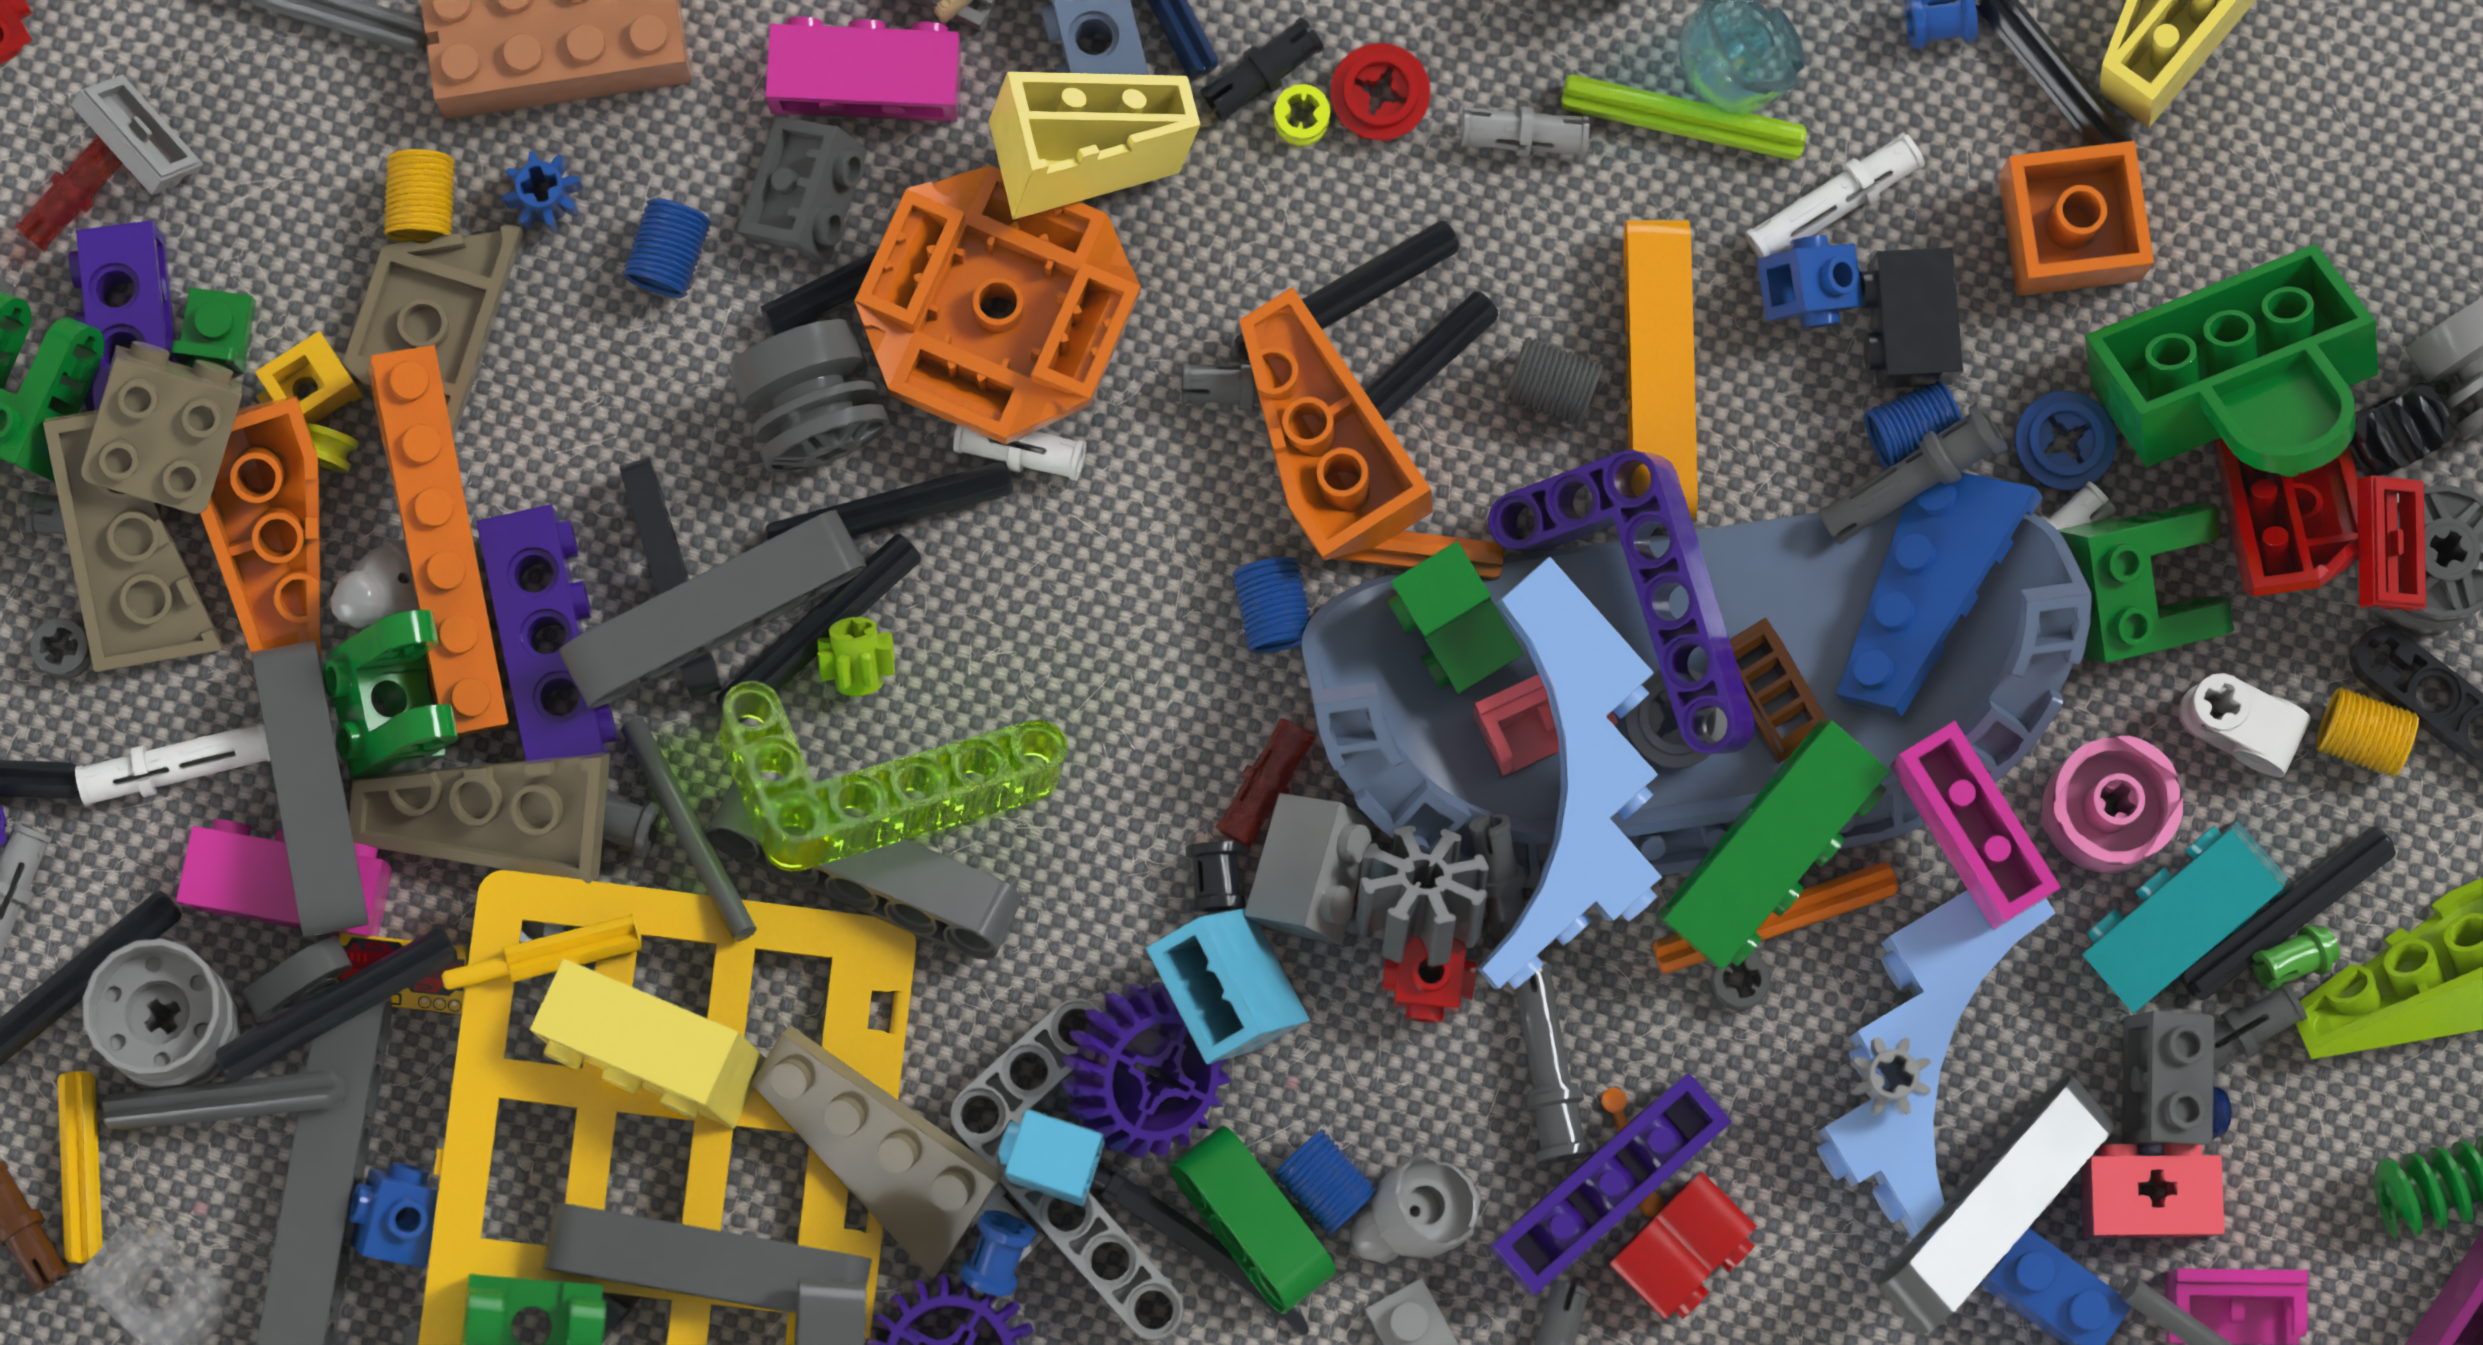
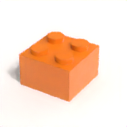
M2135 141L2009 156L1998 175L2016 297L2141 282L2153 266L2154 258Z

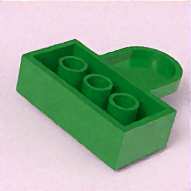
M2316 243L2085 335L2090 387L2146 468L2219 438L2223 439L2238 459L2262 471L2277 473L2286 477H2295L2300 472L2305 473L2319 468L2338 457L2353 438L2355 432V405L2349 386L2378 375L2376 321Z

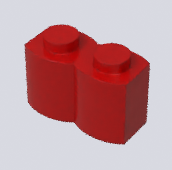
M1699 1171L1610 1259L1607 1265L1661 1319H1667L1673 1312L1681 1319H1684L1709 1294L1710 1291L1702 1284L1719 1265L1729 1273L1755 1247L1747 1237L1757 1226L1702 1171Z

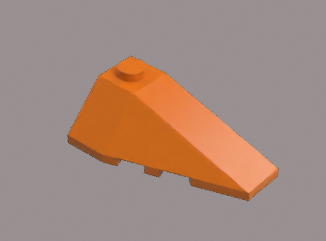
M1291 287L1239 319L1289 511L1323 561L1377 547L1433 512L1431 488L1295 289Z
M297 396L238 408L208 507L200 514L250 652L315 640L318 655L321 658L318 454Z

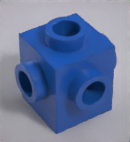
M1827 235L1809 236L1791 240V250L1757 259L1766 321L1801 318L1803 329L1820 328L1841 323L1839 312L1864 306L1855 243L1829 246Z
M397 1162L391 1163L389 1172L369 1168L366 1184H357L349 1208V1221L355 1223L350 1244L362 1256L426 1269L431 1249L439 1186L433 1181L428 1180L430 1173L428 1170Z

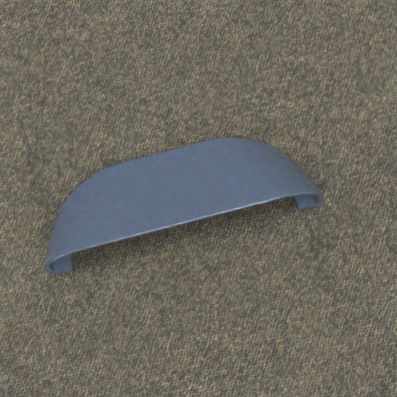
M1904 505L1862 529L1858 534L1841 545L1836 542L1835 537H1832L1823 523L1819 512L1695 530L1729 640L1766 617L1785 645L1827 719L1836 723L1891 770L1881 782L1887 790L1876 806L1862 818L1855 813L1840 830L1839 833L1845 837V840L1838 850L1880 842L1909 833L1923 826L1920 813L1890 768L1891 763L1900 753L1956 721L1992 780L1996 783L2027 754L2044 734L2063 704L2060 691L2071 671L2072 665L2081 663L2090 626L2092 593L2062 534L2043 518L2034 513L2031 516L2025 514L2011 536L2014 543L2001 564L1994 563L1976 591L1979 598L1966 618L1960 616L1943 642L1946 646L1945 651L1902 717L1843 703L1836 693ZM1669 534L1650 537V549L1654 556L1659 558L1664 555L1669 547ZM1621 541L1504 557L1502 573L1498 579L1481 578L1491 594V600L1495 605L1541 562L1551 557L1653 672L1660 670ZM1404 572L1364 582L1328 601L1312 616L1306 625L1301 642L1302 653L1319 734L1333 769L1335 771L1338 770L1342 779L1354 793L1358 807L1391 838H1393L1396 828L1414 826L1416 828L1415 839L1422 854L1432 853L1439 842L1442 829L1459 834L1461 836L1458 862L1472 860L1476 856L1473 837L1469 830L1470 822L1477 817L1490 814L1492 827L1497 826L1496 814H1505L1510 818L1511 822L1510 830L1517 864L1525 869L1527 885L1525 887L1536 888L1554 838L1561 791L1559 753L1502 778L1472 717L1476 702L1538 675L1522 640L1497 608L1524 655L1457 695L1451 684L1442 690L1439 689L1420 658L1431 650L1419 630L1417 629L1406 635L1387 603L1389 598L1396 595L1392 588L1391 580ZM1681 585L1673 590L1669 598V609L1672 615L1679 619L1685 614L1689 605L1688 594ZM1700 646L1695 648L1689 655L1688 668L1703 675L1706 673L1708 657ZM1758 646L1736 660L1741 671L1765 657V654ZM1772 668L1749 684L1754 693H1757L1780 677L1775 669ZM1786 690L1762 707L1769 716L1795 699L1789 690ZM1655 699L1661 706L1660 710L1665 716L1661 724V730L1657 733L1661 738L1665 733L1670 734L1673 730L1679 729L1673 709L1669 708L1666 704L1662 706ZM1801 711L1775 729L1782 739L1809 722V720ZM1616 715L1619 722L1616 728L1638 752L1632 740L1626 734L1625 716L1619 719ZM1755 728L1751 740L1736 753L1713 754L1691 768L1663 769L1657 763L1643 757L1658 774L1646 785L1653 796L1626 820H1623L1618 813H1615L1610 819L1660 875L1693 871L1785 761L1780 764L1776 762Z

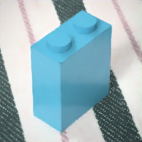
M1246 908L1200 916L1146 947L1206 1064L1258 1051L1310 1021L1260 924L1244 916Z

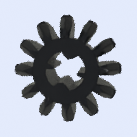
M2417 383L2413 386L2408 385L2395 393H2390L2386 397L2372 402L2366 408L2355 412V432L2348 446L2350 447L2354 464L2359 466L2365 477L2388 475L2395 470L2405 468L2409 464L2423 459L2431 452L2440 449L2443 444L2451 440L2455 430L2449 418L2451 414L2442 396L2437 395L2430 383Z

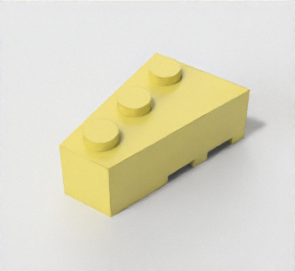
M2126 0L2102 63L2099 93L2147 128H2150L2256 0Z
M1007 72L989 119L991 134L1013 220L1179 174L1201 125L1188 77L1170 75Z
M564 958L530 1028L532 1033L547 1044L543 1053L548 1057L575 1069H580L582 1062L586 1061L603 1069L604 1072L601 1078L621 1089L637 1094L640 1087L662 1096L659 1103L675 1112L696 1119L699 1113L732 1129H735L754 1088L751 1082L766 1060V1057L739 1032Z

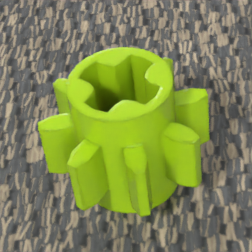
M850 617L839 620L830 627V638H819L817 640L820 680L830 681L835 679L836 690L841 694L864 696L874 693L882 687L883 675L890 676L895 674L892 633L884 632L878 634L877 625L871 619Z

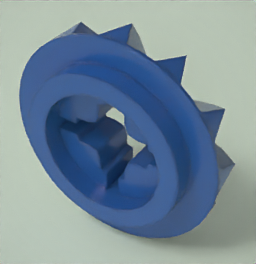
M2056 391L2041 396L2026 408L2018 420L2013 447L2017 450L2022 471L2029 473L2039 481L2042 488L2051 487L2069 493L2083 488L2088 481L2094 484L2108 470L2115 456L2117 441L2113 422L2098 402L2078 392ZM2053 427H2058L2063 434L2070 433L2071 431L2077 432L2081 428H2085L2086 431L2082 433L2079 437L2080 439L2073 447L2077 454L2076 459L2074 457L2071 458L2065 451L2059 452L2056 455L2054 453L2049 456L2044 454L2055 439L2054 433L2051 430Z

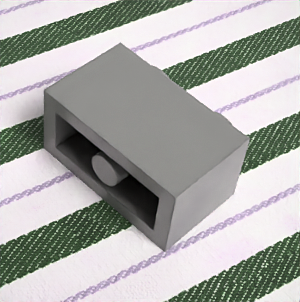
M1279 793L1244 916L1281 934L1341 944L1347 921L1350 919L1354 908V896L1360 879L1363 853L1371 844L1375 823L1369 817L1341 802Z

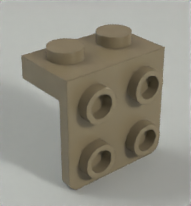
M133 341L130 349L116 345L109 368L108 382L82 463V477L88 483L193 514L203 512L208 507L240 405L242 383L231 380L233 371L218 364L196 360L194 367L191 368L168 361L170 352L155 345L139 341Z

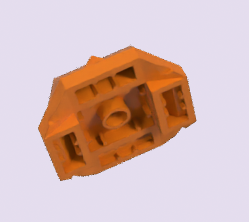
M989 165L954 175L933 184L927 182L906 188L854 302L890 397L1007 445L1091 405L1140 296L1141 285L1132 266L1128 262L1107 213L1081 202H1075L1013 220L1001 170ZM997 297L1011 301L1016 307L1011 315L1003 319L990 318L983 313L981 308L988 300Z

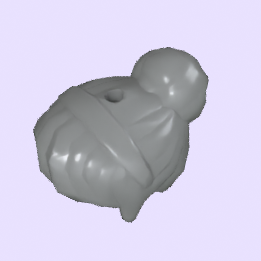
M389 539L382 542L381 546L364 555L355 565L352 572H348L338 579L330 603L332 613L339 621L364 630L386 616L417 610L404 539ZM405 576L408 579V583H400L398 577Z
M1419 1152L1414 1154L1409 1159L1400 1162L1398 1166L1387 1173L1381 1180L1377 1193L1372 1199V1205L1366 1206L1356 1214L1350 1233L1353 1249L1363 1259L1380 1263L1393 1261L1399 1255L1435 1257L1453 1250L1472 1237L1474 1233L1473 1228L1476 1227L1482 1194L1475 1188L1471 1176L1446 1161L1436 1163L1435 1157L1428 1153ZM1412 1206L1418 1209L1419 1213L1416 1217L1410 1214Z

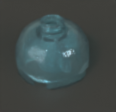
M1702 0L1683 24L1679 37L1678 56L1683 74L1691 89L1703 100L1722 111L1739 114L1750 113L1768 107L1795 88L1799 82L1796 81V74L1805 66V55L1800 37L1788 16L1778 6L1769 12L1755 0Z

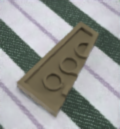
M99 410L45 419L43 425L94 672L222 650L223 643L156 503L88 483L82 477V463Z
M610 753L360 777L352 781L349 819L354 843L372 846L377 849L511 871L581 879L585 883H591V881L599 879Z
M791 1025L780 1035L751 1082L784 1120L934 1280L949 1261L1004 1173Z

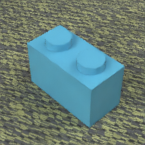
M1026 1109L1021 1124L1009 1121L998 1158L1001 1159V1164L1007 1165L1005 1174L1010 1183L1084 1207L1105 1144L1103 1134Z

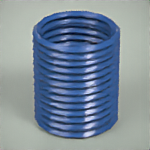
M652 198L646 201L648 206L644 207L645 213L642 214L643 219L640 220L639 231L635 232L637 237L633 238L635 243L631 244L633 248L630 249L629 260L626 261L624 266L626 270L622 271L626 280L640 288L663 296L683 298L688 295L687 290L690 289L689 284L692 283L691 278L694 277L692 272L696 271L695 266L698 265L697 260L700 259L699 254L702 253L701 249L704 248L703 243L706 242L705 237L708 236L707 232L710 231L709 226L712 223L705 214L694 208L671 200Z
M1936 381L1935 384L1930 383L1925 388L1920 387L1919 390L1915 389L1914 392H1909L1908 395L1897 396L1896 400L1886 401L1885 404H1880L1879 407L1874 406L1871 410L1866 409L1864 415V423L1869 440L1877 458L1885 469L1895 465L1919 449V442L1923 440L1922 436L1926 433L1933 431L1938 434L1962 419L1953 395L1947 386L1940 381Z
M1295 557L1269 558L1245 564L1234 570V586L1237 587L1236 592L1238 593L1239 610L1243 618L1244 635L1247 636L1245 641L1249 645L1247 647L1248 651L1267 653L1302 645L1303 632L1311 616L1308 615L1310 610L1307 609L1309 604L1306 603L1308 598L1305 597L1306 591H1304L1305 585L1302 584L1304 579L1301 578L1303 573L1300 572L1299 559Z
M1319 1130L1308 1139L1273 1175V1178H1278V1183L1281 1186H1285V1190L1289 1191V1195H1294V1200H1298V1205H1302V1209L1307 1210V1214L1311 1215V1219H1316L1315 1224H1320V1229L1326 1231V1236H1331L1374 1197L1378 1188L1374 1187V1183H1370L1369 1178H1365V1174H1361V1169H1356V1164H1352V1159H1348V1154H1343V1150L1339 1149V1145H1334V1140H1330V1135L1325 1134V1130Z

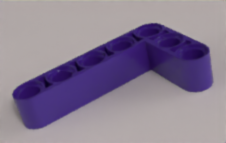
M1636 450L1622 451L1507 493L1497 499L1491 507L1488 516L1489 532L1499 545L1511 550L1527 552L1546 551L1616 525L1680 734L1685 743L1694 751L1704 754L1736 753L1748 744L1755 727L1753 713L1678 474L1669 460L1664 456ZM1644 464L1650 472L1651 481L1647 491L1640 497H1637L1631 488V478L1636 468ZM1586 485L1592 494L1593 502L1589 512L1580 518L1574 510L1573 501L1577 491ZM1528 506L1534 514L1535 524L1530 535L1523 539L1517 530L1516 522L1520 512ZM1662 524L1669 533L1670 543L1664 555L1657 558L1650 549V537L1655 528ZM1681 585L1688 594L1689 605L1685 614L1676 619L1669 609V598L1673 590ZM1700 646L1708 657V667L1703 677L1696 680L1691 676L1687 662L1691 652ZM1716 708L1724 712L1728 724L1726 734L1718 742L1713 740L1707 731L1708 716Z

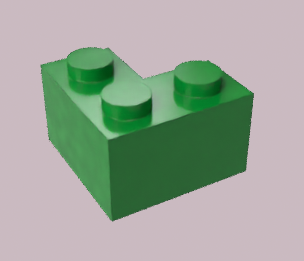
M1458 540L1391 580V585L1396 595L1389 598L1387 603L1406 635L1417 629L1419 630L1431 650L1420 658L1440 690L1451 684L1457 695L1524 655V652L1491 600V594Z

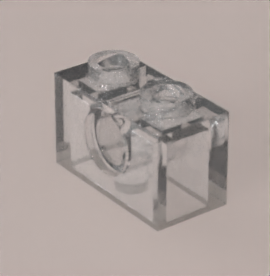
M127 1220L73 1277L77 1284L142 1345H203L234 1312L221 1300L228 1293L224 1285L200 1265L193 1272L190 1271L175 1256L181 1249L180 1244L154 1221L145 1228L140 1223ZM164 1272L171 1279L173 1285L172 1296L164 1306L153 1309L145 1300L144 1288L147 1281L153 1275Z

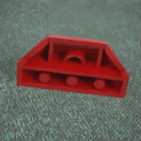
M2222 438L2215 440L2222 499L2245 593L2255 597L2320 588L2359 559L2358 478L2349 446L2334 460L2319 468L2305 473L2300 472L2295 477H2286L2247 465L2232 453Z

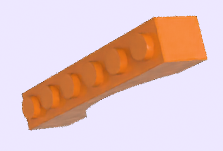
M435 345L371 355L367 369L379 430L398 505L417 610H430L433 612L439 641L437 647L425 654L433 705H452L458 737L504 729L509 722Z

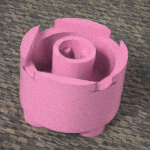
M2115 736L2091 741L2074 751L2051 775L2044 790L2041 824L2057 850L2075 865L2094 872L2118 874L2136 867L2153 856L2176 833L2183 815V797L2181 798V791L2177 780L2178 775L2167 756L2152 744L2139 738ZM2111 792L2121 798L2117 804V809L2120 812L2114 817L2104 811L2106 802L2103 798Z

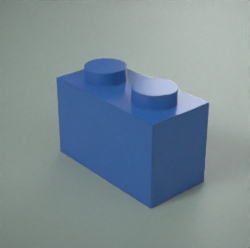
M2029 1227L1979 1283V1285L2062 1345H2106L2132 1308L2131 1305L2121 1299V1294Z

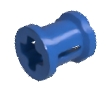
M1904 0L1906 31L1909 44L1913 50L1924 48L1926 42L1960 37L1966 43L1977 40L1978 18L1975 0Z
M986 1210L980 1216L977 1224L981 1234L972 1258L963 1261L959 1275L965 1283L978 1291L995 1296H1010L1014 1294L1018 1280L1014 1272L1023 1248L1028 1247L1032 1243L1036 1231L1027 1221L1010 1213Z

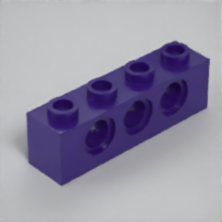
M152 220L76 230L78 250L69 252V269L74 288H82L84 311L76 312L75 320L99 329L104 338L103 358L84 399L87 411L99 410L116 345L122 347L133 341H139L171 352L172 341L176 340L165 236ZM120 283L134 284V294L128 303L120 307L107 306V297L113 287ZM170 353L168 361L178 364V361Z
M552 504L477 520L480 543L526 761L609 753L607 743L618 741L610 704L589 709L558 651L551 654H541L534 649L535 637L542 628L550 625L564 628L566 631L564 646L575 637L584 633L581 620L592 618L584 581L573 583L568 559L579 557L571 520L560 522V517ZM543 564L553 569L552 580L544 590L532 593L522 589L521 580L523 574L530 567ZM564 686L573 687L578 690L579 700L572 712L564 716H555L548 713L547 700L554 690Z
M1688 1072L1595 1151L1594 1154L1488 1245L1487 1248L1529 1296L1536 1295L1732 1121Z

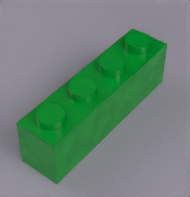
M1820 719L1658 911L1655 917L1713 966L1724 970L1730 961L1734 965L1739 966L1750 956L1761 941L1762 937L1756 930L1772 912L1778 917L1781 916L1797 900L1803 891V886L1798 883L1803 874L1813 863L1822 867L1841 847L1845 837L1839 832L1855 813L1861 818L1864 817L1880 801L1887 790L1881 782L1891 770L1832 720Z

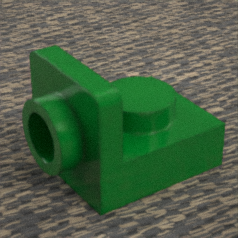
M189 287L180 341H172L170 353L179 364L193 368L196 360H202L226 367L233 371V373L244 374L256 300L252 295Z

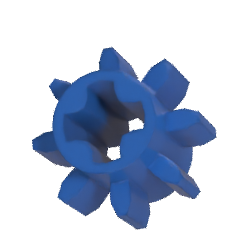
M531 151L528 156L529 163L522 167L520 171L515 168H508L506 170L510 180L515 185L516 191L503 195V201L507 208L511 209L524 206L519 217V221L524 229H529L536 220L546 223L550 231L554 233L557 232L556 221L566 213L570 216H578L579 211L575 203L570 199V194L578 192L583 186L579 176L571 175L562 178L566 170V162L562 155L558 154L550 164L545 161H539L534 151ZM548 182L550 189H548L549 199L544 202H538L535 197L538 192L536 185Z

